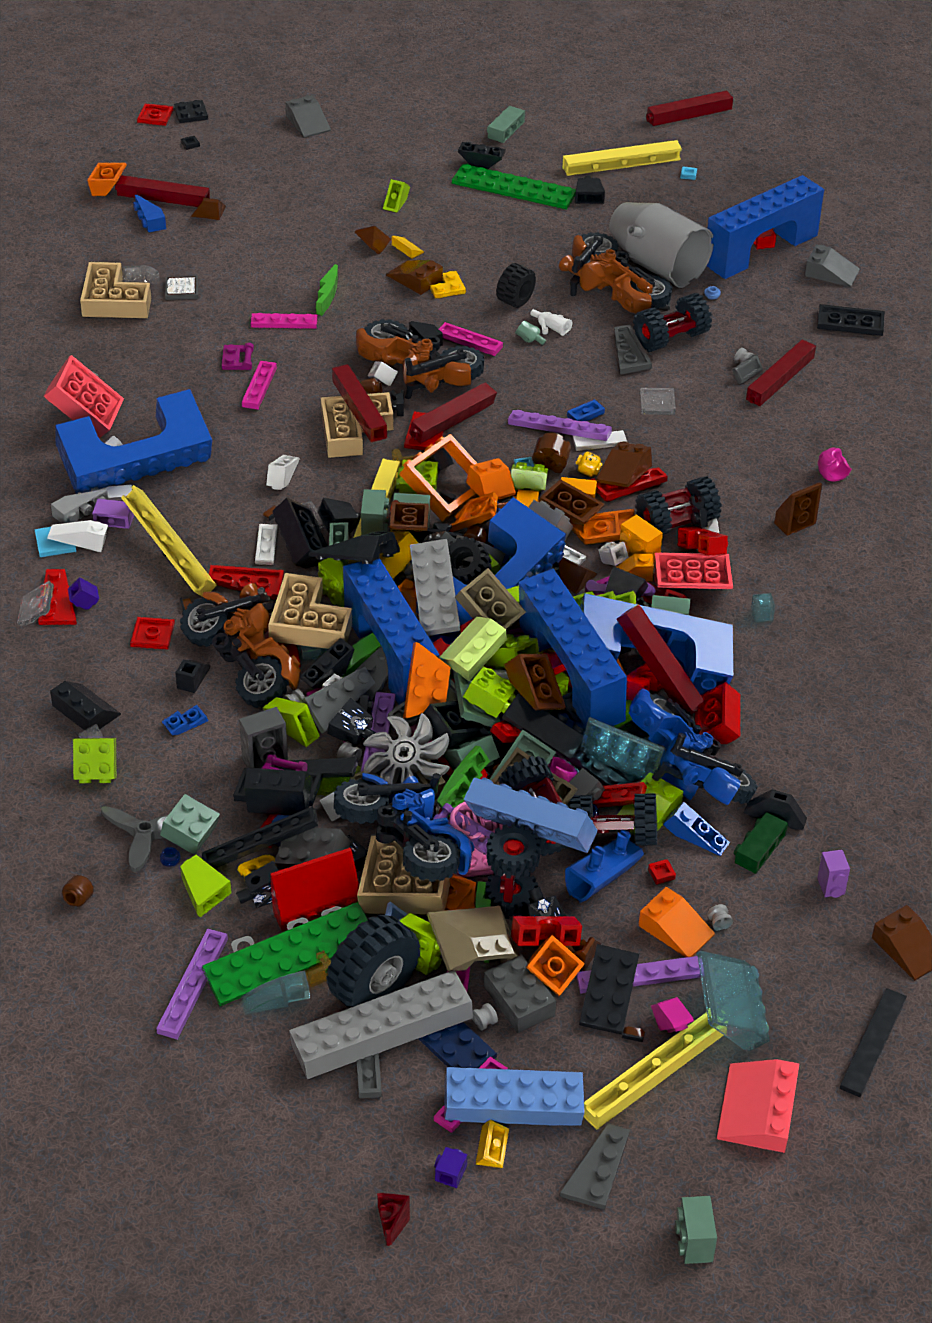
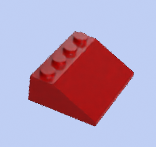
M351 848L270 873L273 914L282 931L288 930L287 924L290 921L306 918L310 922L322 917L321 913L326 909L335 906L344 908L358 902L359 882ZM296 923L293 926V928L300 926L303 923Z

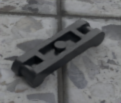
M580 747L570 759L573 767L579 771L584 768L602 786L635 783L627 781L590 755L585 747Z

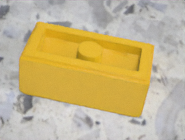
M392 236V245L411 259L424 253L423 250L404 237Z
M492 1120L482 1125L476 1165L503 1168L509 1128Z

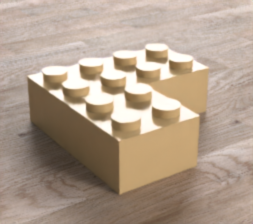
M89 262L80 300L82 317L148 318L151 304L150 283L122 282L121 263Z
M389 392L368 394L386 422L387 431L393 430V410ZM342 396L322 397L321 415L328 458L363 455L362 433L364 431Z
M285 573L268 624L269 637H272L279 643L329 649L340 638L346 642L348 641L352 627V608L320 604L323 595L322 578Z
M371 836L357 894L358 902L365 914H385L387 903L392 902L407 914H428V912L445 911L450 879L429 881V879L420 880L417 876H411L410 872H407L405 866H403V849L396 841L389 844L380 843L376 840V836Z

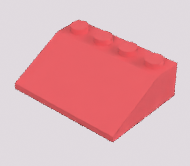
M72 355L68 357L44 395L49 402L72 420L90 416L99 439L110 431L124 400L122 396Z
M655 553L654 581L658 588L733 589L729 554L708 556L702 553Z
M774 1059L730 1064L717 1139L785 1153L799 1063Z

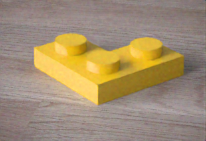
M457 271L443 273L444 283L430 285V290L435 299L466 293V289Z

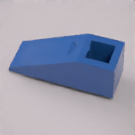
M135 195L133 206L134 210L137 211L139 220L141 219L143 228H146L148 232L166 229V220L162 209Z
M685 802L674 809L663 823L675 836L719 856L722 855L730 843Z

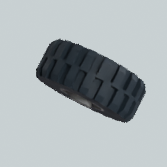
M378 915V917H371L368 921L360 923L340 943L336 953L333 954L327 969V984L330 992L348 1008L403 989L406 982L413 975L412 973L418 964L417 960L420 957V944L416 934L397 918L388 915Z

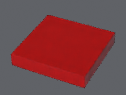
M145 103L137 118V123L166 126L174 109L172 106Z
M137 617L130 646L169 649L175 619Z

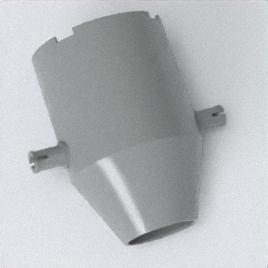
M622 203L616 208L609 222L610 233L617 240L621 249L629 254L630 261L660 278L666 279L667 282L679 288L689 285V281L693 278L697 279L706 268L712 255L714 246L711 243V238H713L712 232L660 203Z

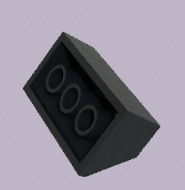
M286 498L272 512L275 516V522L280 528V534L286 542V548L292 556V562L296 566H301L305 569L318 566V563L323 560H317L316 557L309 556V552L327 547V544L312 509L290 498Z
M520 693L517 694L502 719L517 729L524 730L554 750L557 755L570 762L571 757L589 732L583 724L569 719V716L562 711L535 710Z

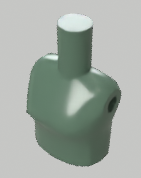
M525 320L515 332L525 342L531 343L535 340L541 345H544L546 339L539 335L540 329Z

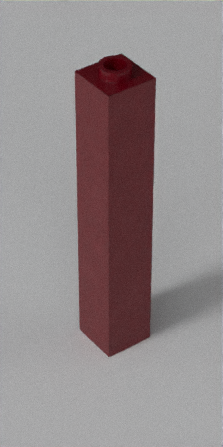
M726 90L648 107L646 120L652 126L732 110L733 97Z
M121 175L115 184L118 196L135 198V195H138L145 200L199 207L204 198L210 199V189L207 187Z
M803 339L747 388L746 400L758 406L765 403L814 359L816 345Z
M347 364L332 368L334 385L370 442L387 439L386 422L350 366Z
M485 382L413 420L409 434L421 444L492 405L497 392Z
M638 604L619 616L617 621L669 698L673 700L672 702H677L690 715L699 710L700 707L698 705L704 699L642 607Z

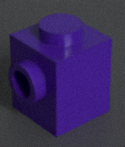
M80 577L68 588L69 600L77 607L87 610L99 600L97 586Z
M445 1147L443 1154H439L435 1161V1181L457 1188L467 1167V1154L459 1149Z

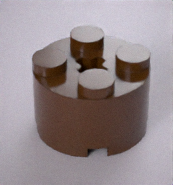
M544 434L543 437H539L532 456L534 464L545 465V468L551 469L555 473H562L567 465L571 444L568 440L567 442L563 440V436L559 434Z

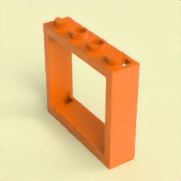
M451 434L445 438L443 436L435 442V445L430 444L424 450V453L419 452L413 458L414 460L411 461L409 459L403 464V470L399 474L417 494L430 495V509L442 522L462 508L469 500L478 496L471 488L448 505L415 469L420 463L444 448L468 474L469 466L478 463Z

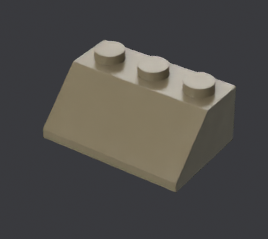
M489 568L455 596L456 600L472 618H476V616L490 618L506 630L526 613Z

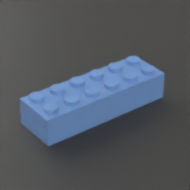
M474 777L464 797L466 804L478 817L502 825L507 824L508 827H511V824H516L518 828H520V825H524L525 830L532 829L533 834L536 833L538 837L588 853L598 831L593 821L589 818L588 813L582 809L576 808V810H573L564 803L557 802L555 804L543 796L536 798L524 790H519V792L512 790L506 784H500L499 786L493 784L487 778L478 779Z
M447 1067L444 1080V1118L450 1122L460 1120V1122L486 1123L492 1120L504 1124L581 1125L584 1117L583 1072Z

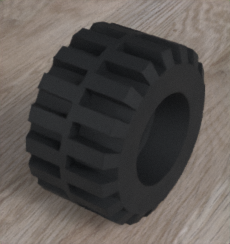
M512 263L503 271L496 288L498 299L515 308L523 306L534 291L536 285L535 272L518 263Z
M464 537L463 540L456 538V542H450L448 548L452 575L456 579L468 585L487 568L491 570L492 565L490 563L492 561L488 552L474 538ZM473 557L472 563L467 568L458 569L463 559Z

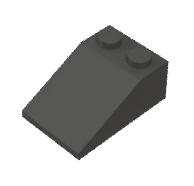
M306 95L305 97L285 102L286 117L304 138L331 131L319 102L313 95Z
M816 244L807 260L805 276L851 287L860 268L834 249Z

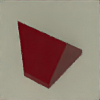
M377 1193L378 1211L386 1246L392 1245L410 1220V1196Z

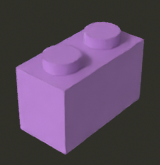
M97 499L92 512L93 521L107 524L108 527L129 529L134 514L124 501Z
M843 850L822 852L817 879L824 897L832 896L836 898L845 894L850 867Z

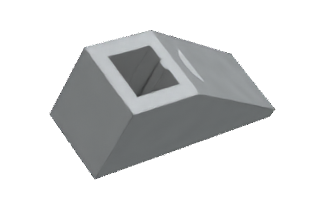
M106 489L64 496L51 504L52 516L61 524L77 522L82 517L93 512L97 499L108 500V492Z

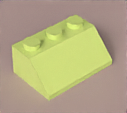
M476 616L443 652L440 659L455 672H458L462 677L470 681L507 640L506 629L490 618Z

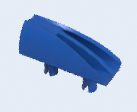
M621 830L620 833L617 832V838L602 847L595 846V849H592L589 855L566 868L565 882L569 896L579 900V903L586 901L628 871L644 855L642 848L629 840L631 835L628 831Z

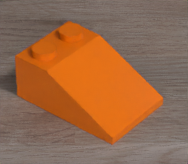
M665 887L640 911L639 927L684 957H693L715 935V932L689 903L668 887Z

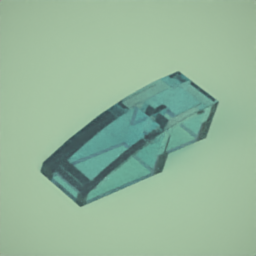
M305 971L288 974L250 990L241 997L245 1015L288 1007V1002L309 999V985Z

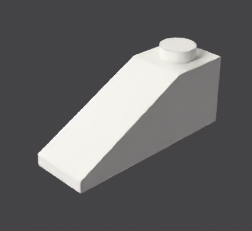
M282 455L268 465L266 485L272 486V489L282 490V488L286 487L300 458Z
M91 520L55 524L51 526L47 539L101 552L106 539L108 525Z

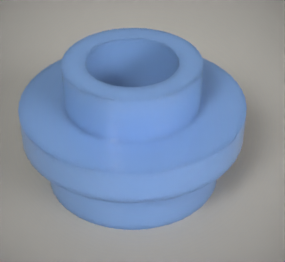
M710 286L704 291L708 299H717L721 293L720 289L715 286Z

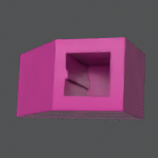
M678 997L651 1005L660 1031L667 1030L668 1033L678 1032L688 1028L687 1024L694 1021Z

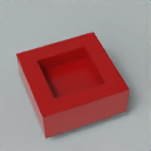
M668 859L648 864V871L656 885L675 880L676 873Z

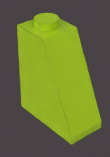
M276 697L263 707L264 711L277 707L286 722V734L303 746L308 747L320 737L307 704Z
M194 855L180 866L183 883L199 917H202L231 894L230 880L199 856Z

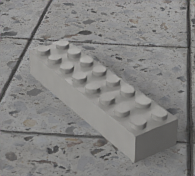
M453 970L291 1029L289 1032L292 1048L306 1078L310 1079L356 1062L358 1059H364L365 1057L472 1019V1000L457 973Z

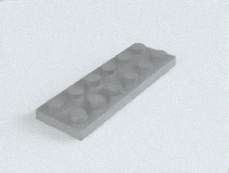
M447 539L411 544L410 551L420 624L428 636L461 631Z

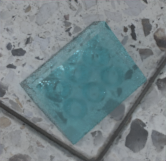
M591 717L587 721L581 747L587 748L589 754L603 764L642 780L650 772L654 774L661 767V761L665 754L664 747Z
M704 951L697 952L709 1025L746 1051H751L769 1042V1026L765 1018L766 1009L762 1002V989L759 986L758 970L741 959Z

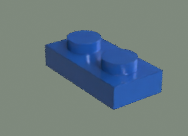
M594 399L568 410L567 417L576 421H589L603 415L605 408Z

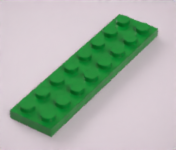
M462 164L452 179V184L566 210L576 193V189L488 170L483 167L479 168L469 164Z
M356 902L202 965V970L219 1006H222L331 960L333 954L338 949L337 947L346 939L347 935L355 930L360 923L368 920L359 902Z

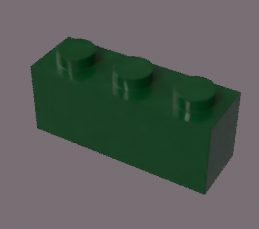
M767 812L762 819L758 818L754 829L748 831L745 835L744 842L736 846L734 850L735 864L757 874L786 836L788 823Z

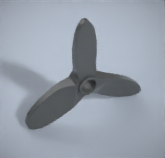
M107 806L101 807V814L107 820L134 836L129 851V868L133 872L141 870L149 858L151 842L154 839L164 838L160 836L163 821L168 815L160 816L151 821H142L118 809Z

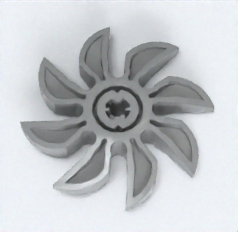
M423 713L420 715L417 729L412 737V730L405 719L390 716L387 719L399 736L398 739L392 740L387 732H378L369 736L363 743L364 746L387 751L373 753L367 759L363 772L373 775L384 769L380 774V778L390 784H396L400 775L401 783L408 777L414 776V773L420 771L425 779L431 780L434 773L443 776L450 769L447 765L426 761V759H439L445 753L449 744V736L446 733L429 742L433 734L432 725Z

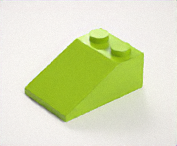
M650 772L641 782H644L647 786L646 794L656 793L658 831L671 812L682 804L683 791L663 779L655 781L652 778L653 773ZM624 805L618 815H634V805ZM634 827V829H630V833H632V834H634V835H635V827Z

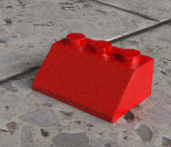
M724 682L701 695L704 701L698 705L700 709L695 712V725H699L702 728L699 733L700 735L706 732L721 744H728L740 737L741 694L727 682Z

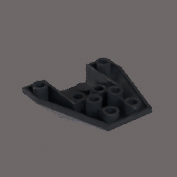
M374 531L309 552V556H314L317 560L333 558V560H359L362 564H373L374 560L380 559V554H382V557H394V554L400 552V547L393 532Z

